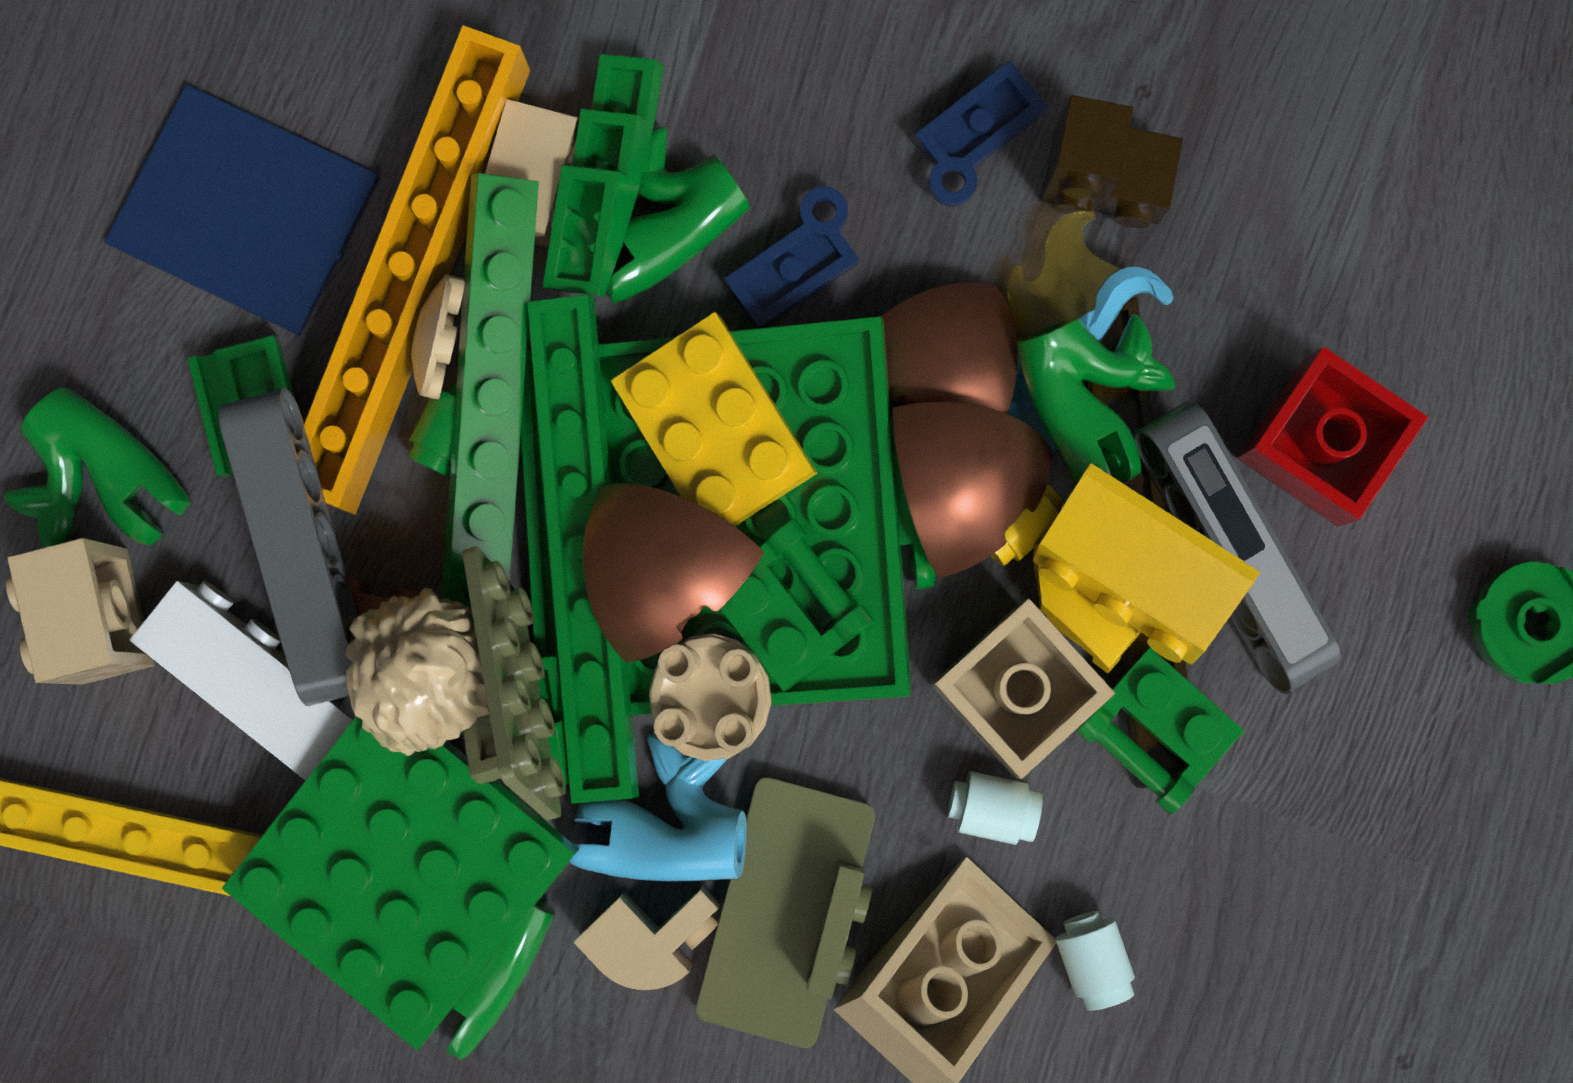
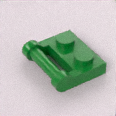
M796 519L777 530L759 547L764 551V554L736 593L720 608L783 691H787L874 621L863 605L856 608L807 545L804 539L808 534ZM784 556L836 622L825 634L821 632L771 567Z
M1151 647L1145 648L1113 684L1111 689L1115 694L1075 730L1089 744L1094 740L1098 742L1157 795L1155 803L1169 815H1172L1183 806L1194 792L1195 787L1245 732ZM1121 708L1185 764L1174 777L1111 722Z

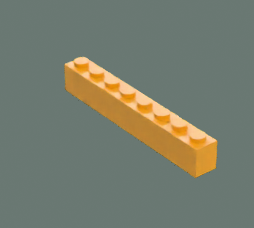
M462 25L304 423L326 504L354 515L357 513L413 371L411 350L420 310L434 287L445 274H451L466 236L471 175L477 173L485 174L506 99L519 101L530 73V68L519 45Z

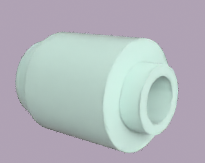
M969 771L965 783L955 781L953 784L947 817L958 820V833L1017 845L1019 839L1033 842L1040 822L1043 794L1030 791L1028 783Z
M1092 911L1064 921L1063 925L1066 932L1058 935L1055 940L1075 997L1083 998L1086 1010L1105 1009L1132 998L1134 992L1130 982L1135 979V975L1115 919L1102 920L1099 911Z

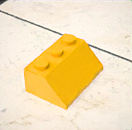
M1092 463L1084 472L1042 539L1032 560L1041 566L1040 573L1056 587L1065 591H1072L1073 588L1095 602L1093 607L1103 618L1121 627H1125L1128 623L1149 637L1147 643L1159 655L1177 663L1184 660L1190 665H1193L1206 651L1261 573Z

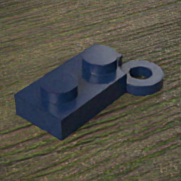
M1008 61L915 134L914 142L934 165L929 177V190L933 198L942 205L958 207L967 203L974 195L978 183L977 173L974 169L1042 117L1048 106L1011 61ZM949 172L959 173L964 179V187L957 192L947 191L942 185V177Z
M817 187L810 190L803 197L800 205V219L803 225L724 278L725 285L757 329L767 328L858 265L859 258L839 232L844 227L848 218V204L838 190L831 187ZM826 201L834 206L836 213L831 220L821 222L813 216L812 210L817 203Z

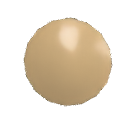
M445 274L434 287L420 310L411 350L414 380L419 396L439 400L446 364L450 363L457 327L453 326L454 316L447 313L458 315L465 285L464 278Z
M718 634L692 636L679 644L665 649L659 656L658 665L655 668L649 690L654 732L658 740L664 745L674 747L683 755L703 761L731 758L750 747L766 726L772 703L769 677L757 656L738 640Z

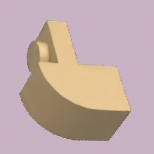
M702 885L678 910L658 927L633 899L624 892L574 941V944L606 977L617 984L636 990L660 989L679 981L690 972L693 963L678 947L685 942L693 950L717 927L719 923L711 915L719 908L720 901Z

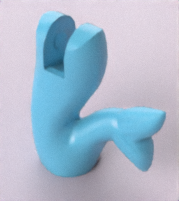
M656 734L647 735V742L656 772L666 787V797L669 805L682 823L683 830L667 824L646 809L626 800L578 803L574 817L575 822L599 827H611L609 846L602 844H574L579 848V851L571 859L570 864L578 868L615 877L651 881L738 879L743 873L747 842L746 815L743 810L710 800L703 792L704 784L727 759L703 761L683 755L674 747L664 745L658 740Z

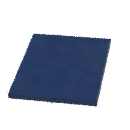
M186 84L149 157L143 161L142 170L104 243L289 332L301 336L337 263L344 257V249L380 180V176Z

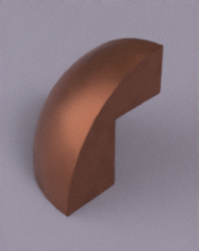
M975 282L943 285L917 294L901 302L881 316L884 320L890 403L898 401L908 405L925 402H956L983 406L1008 414L1016 382L1017 339L1010 309L997 286Z
M925 402L893 407L894 436L902 482L917 534L933 570L938 578L982 562L1006 544V530L1018 519L1025 509L1031 512L1036 510L1046 490L1052 463L1051 447L1028 424L1009 414L991 408L956 402Z
M625 483L602 485L590 510L584 536L583 566L587 594L598 625L610 645L626 663L635 662L653 656L679 642L682 639L681 631L688 619L696 616L703 607L707 606L713 611H718L749 577L763 556L764 551L732 524L683 497L642 485Z

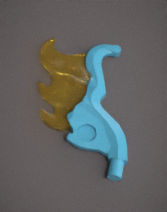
M1082 210L1067 214L1058 220L1050 230L1045 243L1046 260L1041 275L1035 281L1026 282L1023 266L1016 265L1008 284V301L1017 341L1046 326L1069 318L1080 317L1090 332L1101 343L1123 305L1133 295L1149 293L1163 305H1168L1173 300V293L1157 275L1148 269L1140 267L1120 269L1092 254L1084 243L1083 228L1096 219V213ZM1017 352L1016 382L1008 414L1035 429L1047 441L1053 455L1057 448L1033 405Z

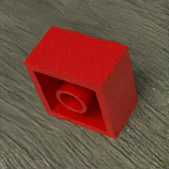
M1323 346L1302 361L1237 459L1335 526L1340 527L1361 519L1429 417Z

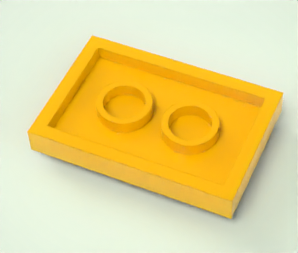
M716 312L611 380L680 496L715 513L734 527L818 474L722 318Z

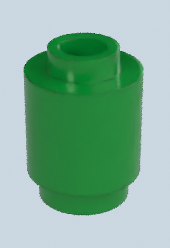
M453 383L447 393L441 390L439 400L429 399L409 438L413 445L407 455L408 458L450 478L456 384Z

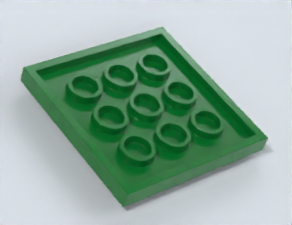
M355 717L223 885L222 889L418 1051L579 851V848L496 780L478 784L470 777L467 756L447 740L436 749L427 748L424 751H415L407 756L402 752H391L386 747H381L379 742L374 739L372 733L362 728L363 721Z

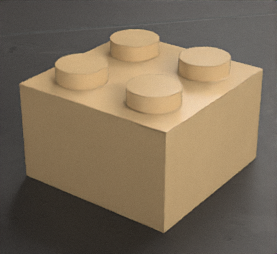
M81 538L7 558L11 575L6 579V591L12 607L15 611L20 612L25 637L20 641V653L26 669L29 673L34 674L35 683L87 684L155 666L153 659L130 641L131 637L143 624L144 618L127 548Z
M1030 599L1020 602L930 684L1013 777L1019 779L1025 777L1115 694Z

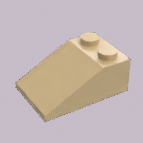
M966 857L955 866L871 959L833 1010L912 1083H959L1056 944V940Z

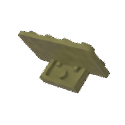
M477 546L463 550L462 554L489 714L477 718L470 728L463 730L470 777L478 784L502 778L505 785L545 820L549 821L561 816L559 796L565 794L566 786L561 767L553 756L551 757L548 737L555 734V726L547 703L544 699L540 698L537 680L544 678V667L536 646L530 642L527 625L534 623L532 605L526 592L522 588L515 589L508 581L500 562L497 560L491 562Z
M764 777L755 786L746 820L747 842L743 873L738 879H730L698 998L696 1013L705 1022L800 1048H810L817 1041L827 1000L832 999L836 983L847 986L851 975L856 948L847 946L846 943L852 921L864 922L873 886L862 883L865 874L862 867L875 822V811L869 804L771 777Z

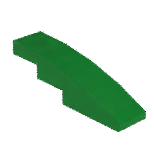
M600 54L591 110L581 109L572 166L561 165L543 281L544 289L588 294L598 297L605 296L634 208L654 127L665 66L656 59Z

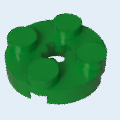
M1525 562L1504 568L1493 575L1483 585L1478 597L1470 604L1468 609V620L1472 626L1473 639L1482 658L1494 671L1516 684H1556L1571 679L1573 677V571L1565 567H1556L1549 563ZM1528 609L1534 613L1545 611L1549 616L1550 620L1543 625L1547 635L1542 640L1536 634L1528 635L1524 629L1523 624L1526 622L1525 613Z

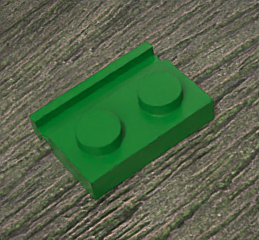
M274 335L216 350L214 354L203 357L194 356L187 358L216 475L222 478L233 476V471L220 428V406L281 388L288 389L294 396L281 342Z

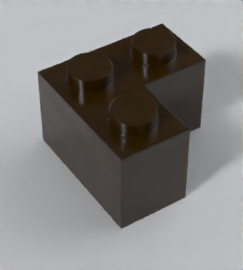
M1071 95L1054 132L1041 201L1055 204L1054 209L1056 211L1071 216H1088L1091 211L1113 215L1114 222L1131 228H1147L1150 226V223L1159 224L1170 209L1183 138L1130 128L1134 109L1132 106Z

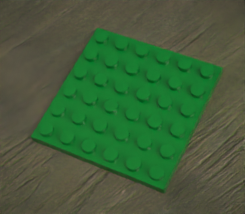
M882 317L731 331L730 333L818 473L735 527L760 547L777 530L796 519L808 534L804 541L856 608L863 605L874 619L866 629L787 691H783L763 666L769 677L771 706L912 696L884 320ZM676 337L598 345L611 484L642 485L680 496L611 382L612 379ZM526 352L521 439L531 599L534 613V645L539 654L542 655L558 653L532 352ZM785 556L771 566L821 632L825 634L836 622ZM707 606L703 607L696 616L688 619L681 631L682 639L676 643L679 644L692 636L718 634L738 640L752 651L721 609L713 611ZM663 651L648 658L627 663L632 715L651 714L649 690L655 668L658 665L659 656Z

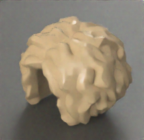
M424 588L418 596L412 599L407 596H400L399 598L393 596L389 602H381L378 610H368V612L354 618L350 631L354 635L355 640L350 642L345 649V655L353 662L346 670L347 689L354 714L363 721L362 728L372 733L374 739L379 742L381 747H386L391 752H402L407 756L415 751L420 752L427 748L436 749L442 746L446 740L459 738L460 733L470 728L477 718L489 714L472 609L457 601L438 599L432 589Z

